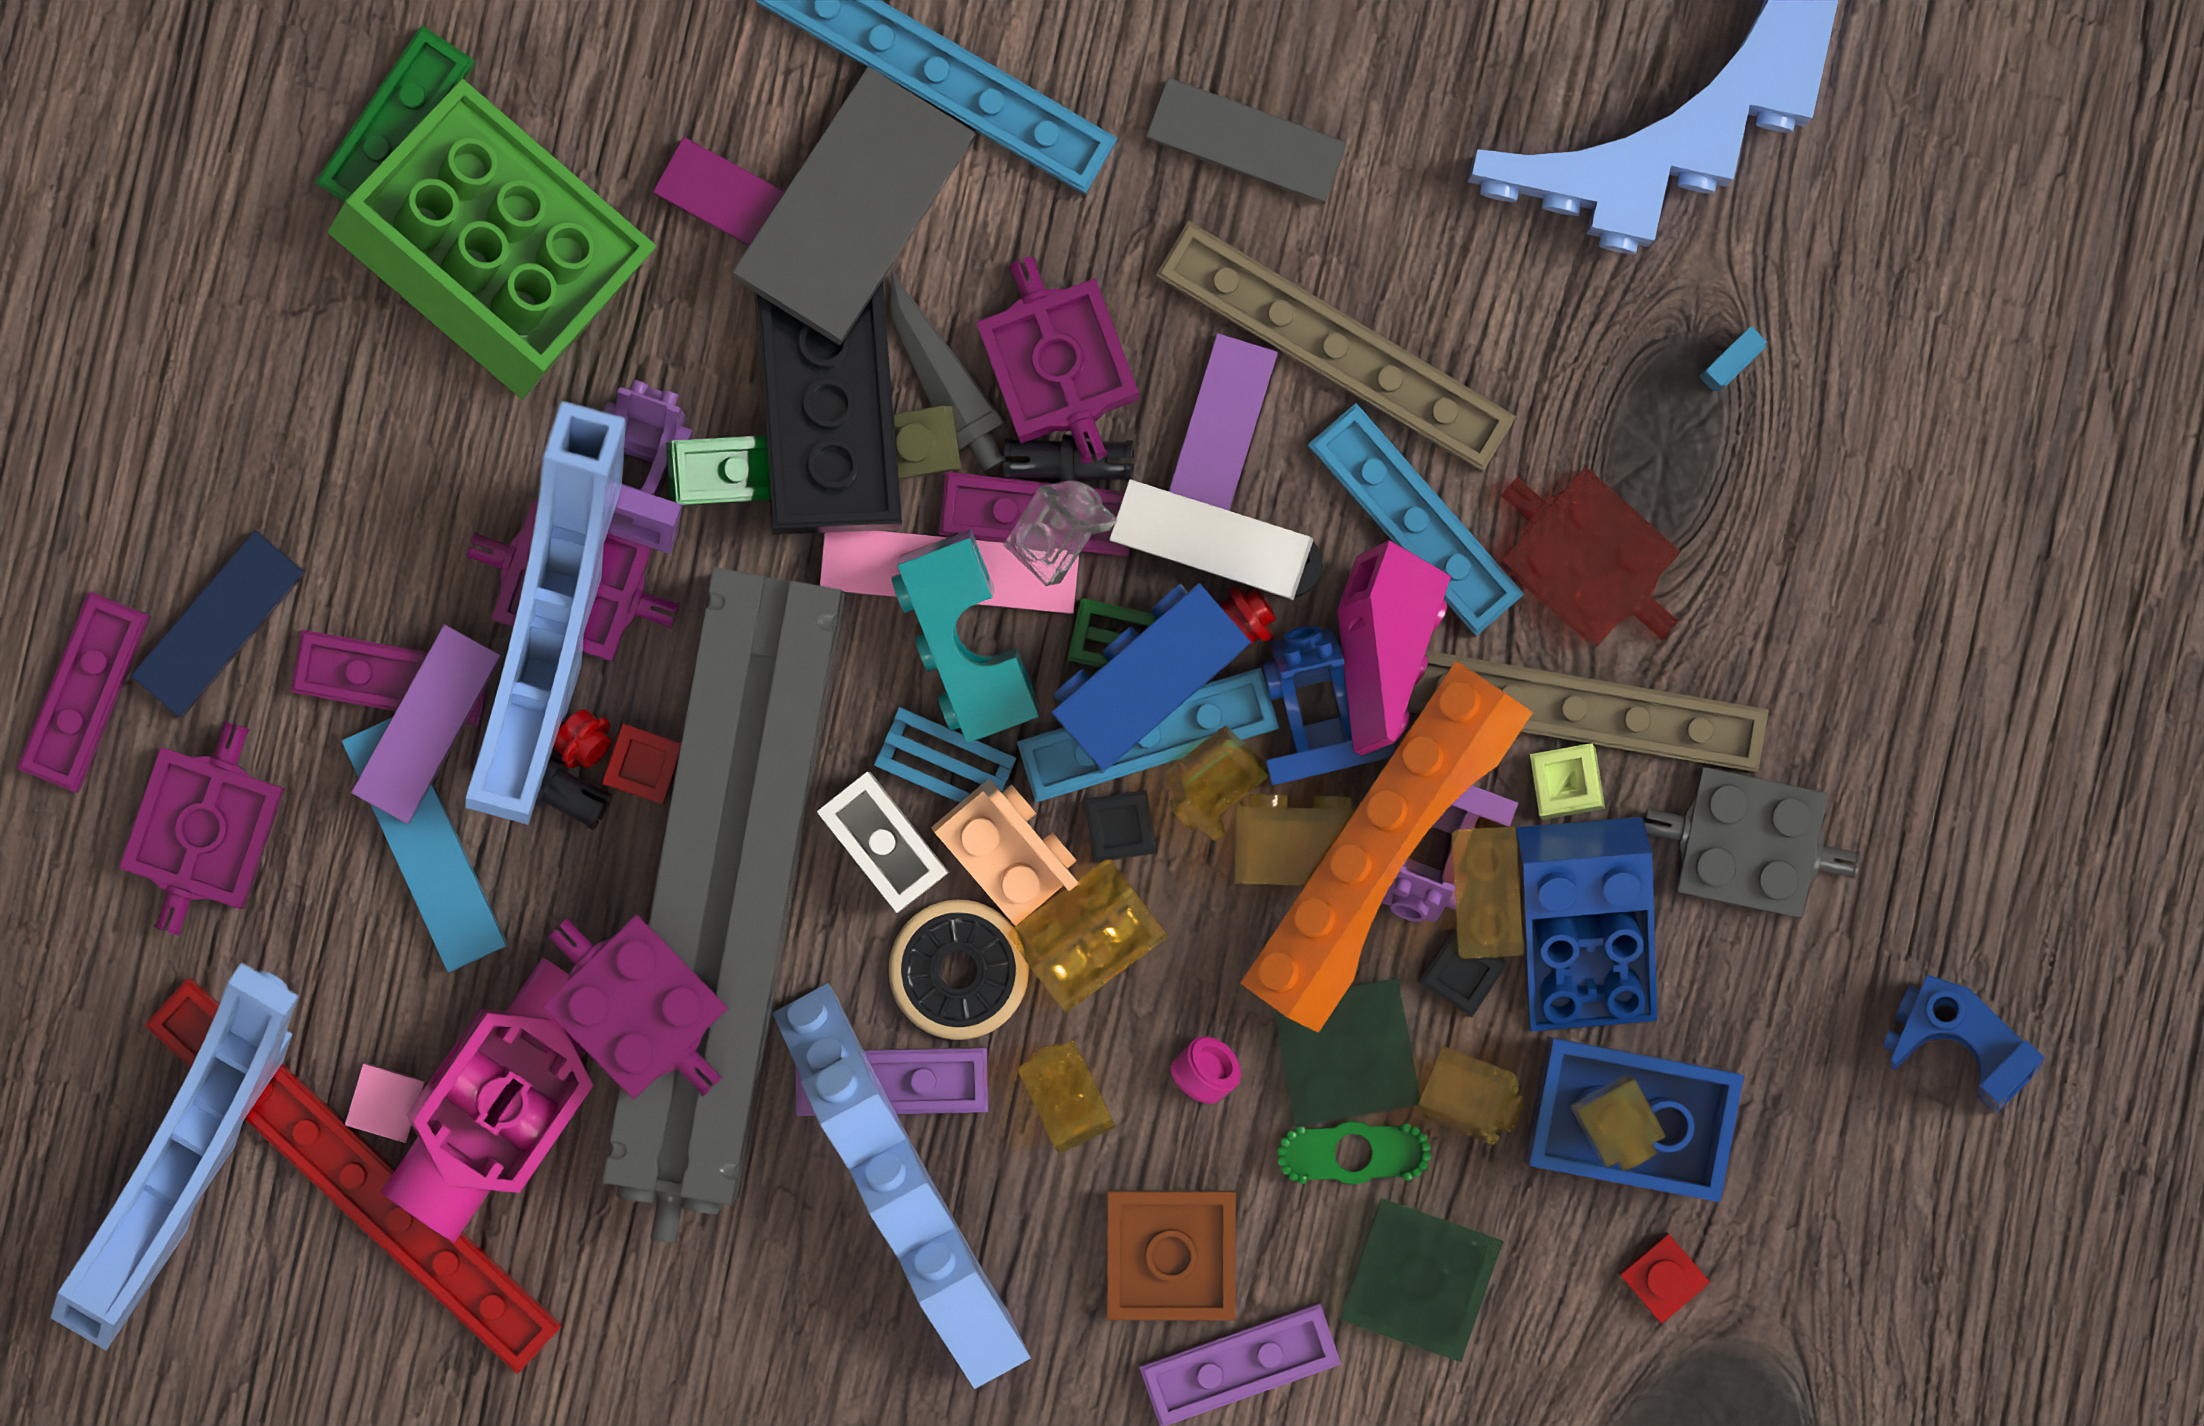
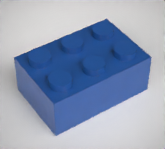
M1200 583L1189 593L1181 584L1175 587L1151 609V614L1157 619L1156 622L1141 635L1132 626L1102 651V655L1109 663L1091 678L1083 669L1080 670L1053 694L1054 698L1060 703L1052 711L1053 717L1102 773L1227 666L1251 643Z
M1547 1036L1523 1161L1533 1167L1721 1202L1744 1075L1719 1068Z

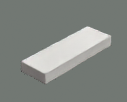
M1130 479L1110 541L1294 600L1313 538Z

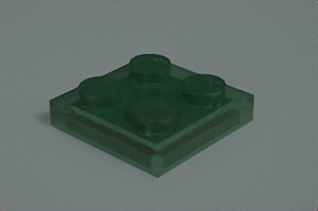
M1398 978L1350 986L1319 1033L1287 1018L1273 1008L1295 1127L1421 1104Z
M1381 1197L1339 1319L1462 1362L1503 1240Z

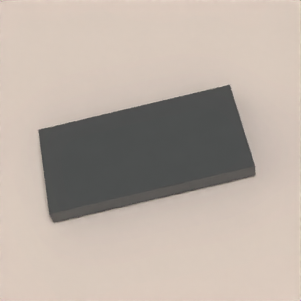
M868 66L733 270L732 279L833 342L841 345L975 140L976 133Z

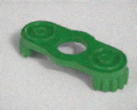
M1347 1121L1330 1128L1297 1127L1295 1131H1289L1287 1137L1281 1139V1146L1278 1148L1277 1153L1279 1155L1278 1163L1282 1166V1172L1288 1175L1292 1181L1297 1180L1298 1183L1305 1184L1308 1180L1337 1179L1342 1183L1356 1185L1367 1182L1372 1178L1402 1177L1404 1180L1409 1181L1413 1176H1420L1421 1170H1425L1428 1167L1426 1161L1431 1159V1153L1428 1152L1431 1149V1145L1427 1142V1136L1424 1133H1420L1418 1127H1411L1408 1123L1393 1126H1369L1364 1122ZM1345 1135H1361L1371 1145V1160L1361 1170H1345L1336 1161L1335 1147L1338 1141Z

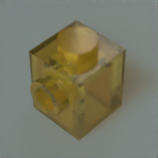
M1442 1046L1418 1105L1425 1119L1496 1146L1502 1129L1511 1132L1515 1127L1522 1110L1524 1096L1517 1094L1519 1085L1514 1073Z
M1628 1075L1570 1106L1599 1161L1608 1168L1619 1163L1622 1170L1626 1171L1645 1162L1657 1154L1653 1143L1666 1137L1636 1080Z

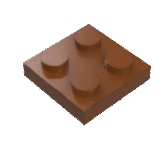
M1108 1190L1107 1320L1236 1321L1235 1190Z

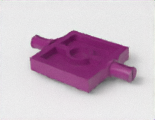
M1025 257L1023 261L1031 280L1030 282L1026 281L1019 260L1009 266L1022 299H1019L1008 310L976 323L1020 443L1022 444L1054 431L1071 430L1081 457V463H1093L1086 438L1090 439L1097 461L1107 455L1095 421L1106 412L1141 400L1096 278L1067 289L1045 290L1035 258Z
M535 499L532 500L523 529L512 540L510 545L475 532L470 543L493 550V554L469 546L466 554L467 559L471 558L502 569L501 592L491 620L514 627L529 561L539 502ZM607 533L603 545L602 578L584 631L583 652L614 662L624 632L635 620L636 616L672 629L676 618L654 611L653 607L678 614L680 603L645 592V572L653 548Z
M227 721L223 722L224 725L213 757H192L160 747L119 867L120 869L149 878L162 890L167 891L154 927L162 931L167 930L171 934H181L180 931L191 899H212L238 909H245L285 791L284 787L254 778L244 768L237 765L250 729Z
M638 915L613 938L601 942L595 947L570 922L569 918L560 925V928L577 945L575 947L572 946L557 929L548 939L552 940L575 966L567 982L543 1007L633 1100L645 1091L658 1077L673 1072L676 1069L704 1097L712 1088L694 1070L696 1068L699 1069L714 1086L723 1076L719 1075L696 1049L705 1031L728 1010V1007Z

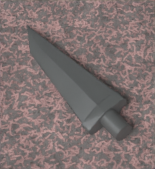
M891 271V318L932 408L952 406L959 453L970 447L984 473L989 472L1006 461L1005 456L991 434L1004 425L1006 421L999 409H995Z

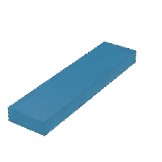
M1357 403L1308 444L1307 447L1390 541L1451 576L1443 600L1447 602V606L1474 637L1480 634L1524 595Z
M1260 667L1202 686L1104 773L1100 771L1064 728L1018 741L1017 744L1035 803L1267 733L1279 729V725Z
M392 718L342 740L358 778L361 776ZM434 782L410 824L371 804L447 972L457 970L508 946Z

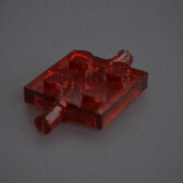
M1587 467L1578 474L1563 492L1549 498L1546 502L1521 481L1519 476L1500 495L1501 498H1504L1529 521L1525 524L1520 541L1499 564L1591 647H1597L1618 623L1633 615L1653 631L1660 640L1679 622L1677 618L1673 617L1654 600L1651 594L1655 590L1659 576L1681 551Z

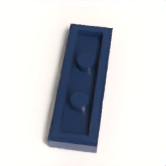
M255 530L134 671L131 677L178 717L183 718L307 572L260 532Z

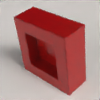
M623 723L602 784L665 805L677 770L681 743Z
M1667 1232L1618 1273L1661 1324L1711 1283Z

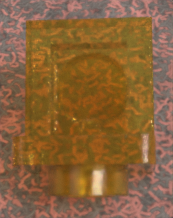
M1225 725L1167 770L1174 795L1170 800V805L1176 816L1187 828L1194 830L1199 827L1216 842L1226 834L1221 814L1269 777L1265 762Z
M1074 1041L1064 1045L1053 1044L1043 1047L1029 1058V1062L1017 1068L1019 1076L1029 1092L1058 1154L1116 1127L1093 1076Z

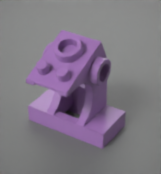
M633 380L629 390L619 387L616 404L608 401L603 412L626 418L624 454L653 464L641 489L622 484L607 533L670 554L679 532L682 504L658 497L668 473L666 442L691 440L693 430L684 427L687 417L681 407L675 406L678 398L677 394L667 390L662 392L648 387V384Z
M1471 786L1450 805L1432 826L1454 835L1441 871L1407 858L1388 889L1382 903L1389 905L1391 911L1397 916L1414 922L1428 920L1436 923L1445 907L1456 910L1469 878V874L1459 871L1458 868L1478 818L1503 827H1510L1518 802Z

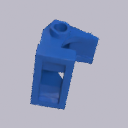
M1317 626L1298 627L1285 633L1283 639L1270 642L1273 661L1262 663L1270 700L1279 698L1283 700L1295 754L1264 761L1270 786L1392 757L1396 751L1395 743L1363 756L1353 751L1344 673L1345 662L1342 655V647L1338 645L1332 627L1323 630ZM1330 681L1339 718L1303 726L1295 689Z
M1926 975L1921 989L1911 985L1908 986L1895 1017L1896 1021L1905 1024L1904 1030L1901 1035L1889 1030L1883 1044L1884 1049L1894 1052L1890 1060V1067L1895 1071L1917 1048L1928 1041L1938 1039L1957 1041L1968 1049L1978 1062L1980 1080L1977 1098L1995 1115L2041 1070L2045 1059L2027 1040L2023 1041L1969 988L1930 975ZM1947 1006L1955 1011L1957 1017L1953 1021L1942 1022L1935 1017L1933 1012L1939 1007Z

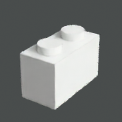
M867 771L817 811L896 913L903 910L950 873L871 772Z

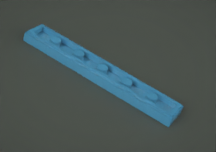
M756 0L759 6L866 68L868 66L946 115L1085 196L1118 141V138L881 0Z

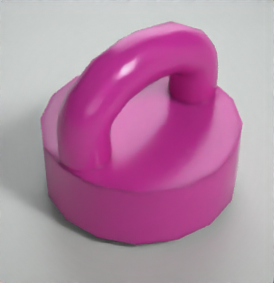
M1208 1036L1194 1039L1173 1060L1170 1070L1174 1082L1186 1095L1206 1104H1215L1221 1101L1239 1085L1242 1076L1240 1064L1233 1051L1218 1039Z

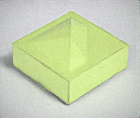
M1593 743L1530 754L1539 816L1542 820L1605 809L1596 748Z

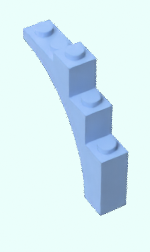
M1763 0L1759 14L1735 56L1710 85L1670 116L1626 138L1580 151L1522 155L1477 149L1472 160L1468 182L1481 185L1480 195L1496 200L1517 202L1518 194L1542 198L1543 209L1559 214L1579 216L1581 207L1591 209L1586 234L1600 237L1599 247L1619 253L1636 254L1638 246L1648 248L1655 241L1669 175L1679 177L1677 186L1681 188L1713 194L1715 193L1716 185L1727 187L1734 179L1748 115L1757 116V126L1783 133H1793L1795 125L1804 127L1813 118L1838 0Z
M561 402L543 456L541 488L529 561L495 702L466 795V808L529 824L561 721H565L582 667L584 631L602 578L603 545L622 488L626 418Z
M241 963L230 978L203 1045L164 1121L112 1210L57 1293L51 1319L104 1350L109 1348L186 1234L195 1205L235 1148L245 1117L284 1061L292 1037V1033L287 1031L298 996L290 992L285 983L275 975L265 971L256 972Z
M829 983L773 1012L776 1023L802 1077L801 1084L821 1127L850 1170L869 1214L898 1257L918 1303L973 1388L976 1389L1031 1359L1011 1315L969 1247L902 1126L838 997Z

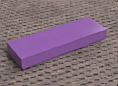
M1217 333L1169 492L1228 511L1230 510L1276 361L1277 351Z
M444 624L351 793L399 820L410 824L503 656Z
M987 1047L864 1050L896 1114L988 1112ZM795 1064L796 1116H816L801 1084L802 1077Z
M1318 1302L1141 1364L1139 1368L1160 1426H1167L1341 1365V1361L1321 1304Z

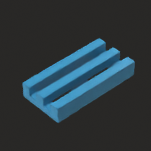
M899 707L874 766L959 803L970 795V793L893 760L892 757L895 750L899 748L979 784H983L990 778L1000 791H1003L1017 758L976 740L966 743L963 734L954 730L951 731L947 727ZM908 724L999 764L996 775H990L903 737L902 734L906 725Z

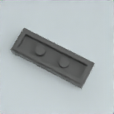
M1169 77L1146 136V140L1324 205L1347 145L1345 141Z

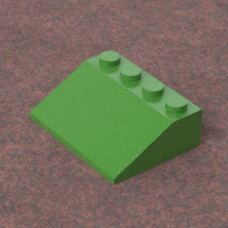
M463 78L345 201L327 231L328 234L522 400L559 361L657 247Z

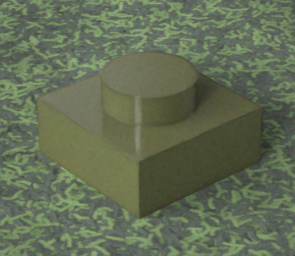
M938 406L894 414L898 477L900 480L961 469L952 406Z

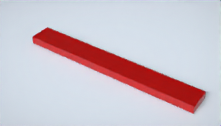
M188 978L144 1026L191 1069L220 1004L193 978ZM281 1064L245 1117V1120L518 1374L563 1325L464 1232L460 1234L454 1243L384 1196L380 1191L396 1168L352 1127L346 1126L345 1121L286 1065Z

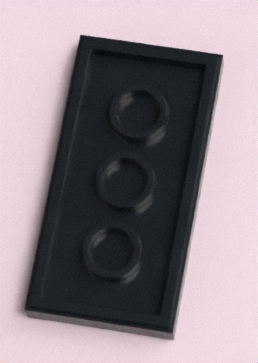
M883 281L841 345L833 342L754 292L772 535L900 530L902 514Z

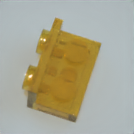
M1516 826L1455 830L1451 837L1454 885L1456 886L1455 904L1458 953L1460 957L1468 959L1523 955Z
M1110 859L1104 860L1091 871L1084 874L1077 880L1079 884L1070 892L1065 889L1040 909L1030 914L1025 920L1011 929L1008 934L1032 971L1066 1013L1168 938L1165 931Z

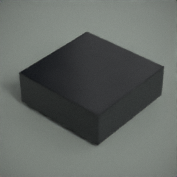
M1147 790L1084 800L1094 863L1157 853Z
M1452 929L1418 982L1468 1016L1473 1017L1507 964L1457 930Z

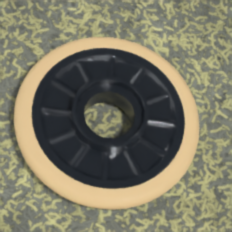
M947 900L926 907L915 914L903 926L895 939L890 953L888 972L893 996L902 1012L912 1023L925 1032L940 1038L965 1040L977 1038L994 1031L1012 1016L1025 994L1029 965L1027 952L1019 933L1001 913L975 901ZM954 951H963L970 954L977 965L975 980L964 988H953L947 985L940 974V964L943 958Z

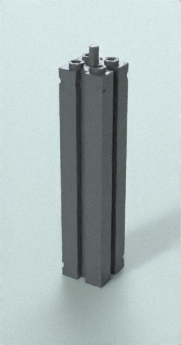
M713 567L709 601L705 609L649 927L728 1007V1010L705 1031L696 1049L705 1061L723 1078L714 1086L696 1068L694 1071L712 1088L704 1097L701 1096V1093L678 1069L658 1077L635 1100L620 1086L610 1140L611 1148L607 1157L603 1183L618 1185L616 1196L620 1198L655 1203V1198H657L650 1238L652 1240L676 1243L682 1208L696 1212L718 1214L719 1210L723 1209L724 1204L732 1205L741 1194L744 1166L748 1155L838 651L840 628L847 595L841 589L780 580Z

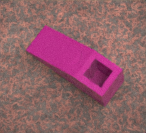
M1390 540L1356 556L1337 610L1342 655L1345 662L1344 673L1353 751L1360 756L1395 743L1404 733L1410 717L1409 711L1406 710L1414 686L1421 680L1428 666V656L1425 655L1430 637L1432 632L1441 623L1447 609V602L1443 599L1451 576Z

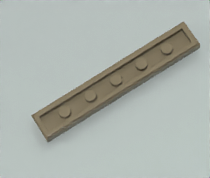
M1190 221L1185 225L1156 274L1157 279L1481 472L1485 470L1516 418L1512 413Z
M1427 650L1425 652V655L1428 656L1427 669L1421 680L1414 686L1406 708L1409 713L1420 715L1455 661H1458L1533 712L1521 730L1523 733L1587 744L1593 743L1598 746L1758 773L1769 712L1768 709Z

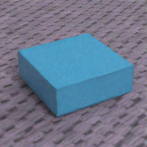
M1750 326L1699 377L1713 392L1716 390L1719 392L1766 348L1765 343L1767 341Z

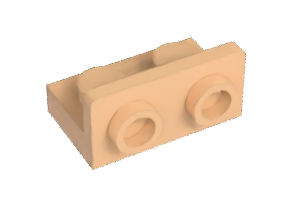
M988 778L931 828L1009 920L1017 926L1062 886H1065L1070 892L1079 884L1068 870L1077 860L1053 832L1042 840L1027 821L1037 813L1012 784L1001 792L994 782Z

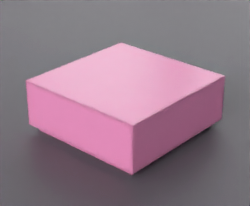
M364 1063L345 1125L408 1143L413 1127L406 1114L425 1088L427 1081Z

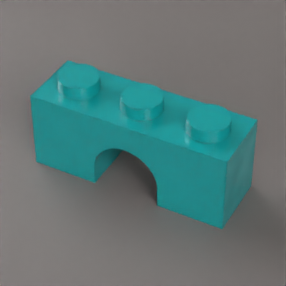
M972 529L901 555L897 564L900 574L891 577L892 584L904 613L915 610L923 633L914 636L916 646L927 672L938 669L946 692L938 695V701L949 729L953 731L961 728L966 743H970L1039 717L1040 704L1018 647L997 655L985 656L969 650L959 638L956 627L959 616L970 606L993 598L994 585Z

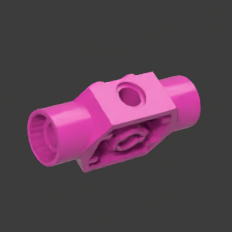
M543 957L506 1011L480 1008L407 1112L406 1115L418 1138L380 1191L399 1207L454 1243L491 1190L521 1192L594 1086L581 1062L587 1051L543 1007L567 982L570 974Z

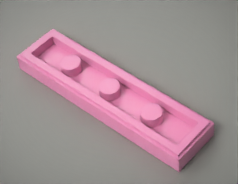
M886 531L825 533L820 586L841 589L845 593L897 597L891 577L900 574L897 567L900 556L949 537ZM976 540L994 585L993 598L975 605L1074 614L1079 550Z

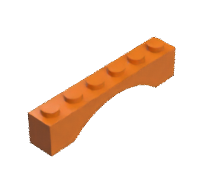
M1455 661L1240 984L1287 1018L1319 1033L1354 981L1359 957L1371 923L1405 861L1427 831L1450 805L1476 781L1498 766L1533 712L1458 661Z

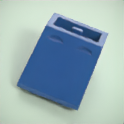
M1634 817L1515 827L1517 887L1530 1032L1657 1021L1653 860L1643 818Z

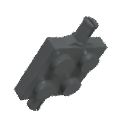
M1702 767L1699 771L1694 800L1684 813V816L1653 810L1647 807L1644 816L1646 820L1668 824V827L1644 823L1648 835L1679 841L1678 847L1681 864L1675 893L1802 919L1809 886L1817 875L1818 870L1855 879L1859 867L1834 862V859L1855 864L1860 863V852L1824 845L1822 822L1828 793Z

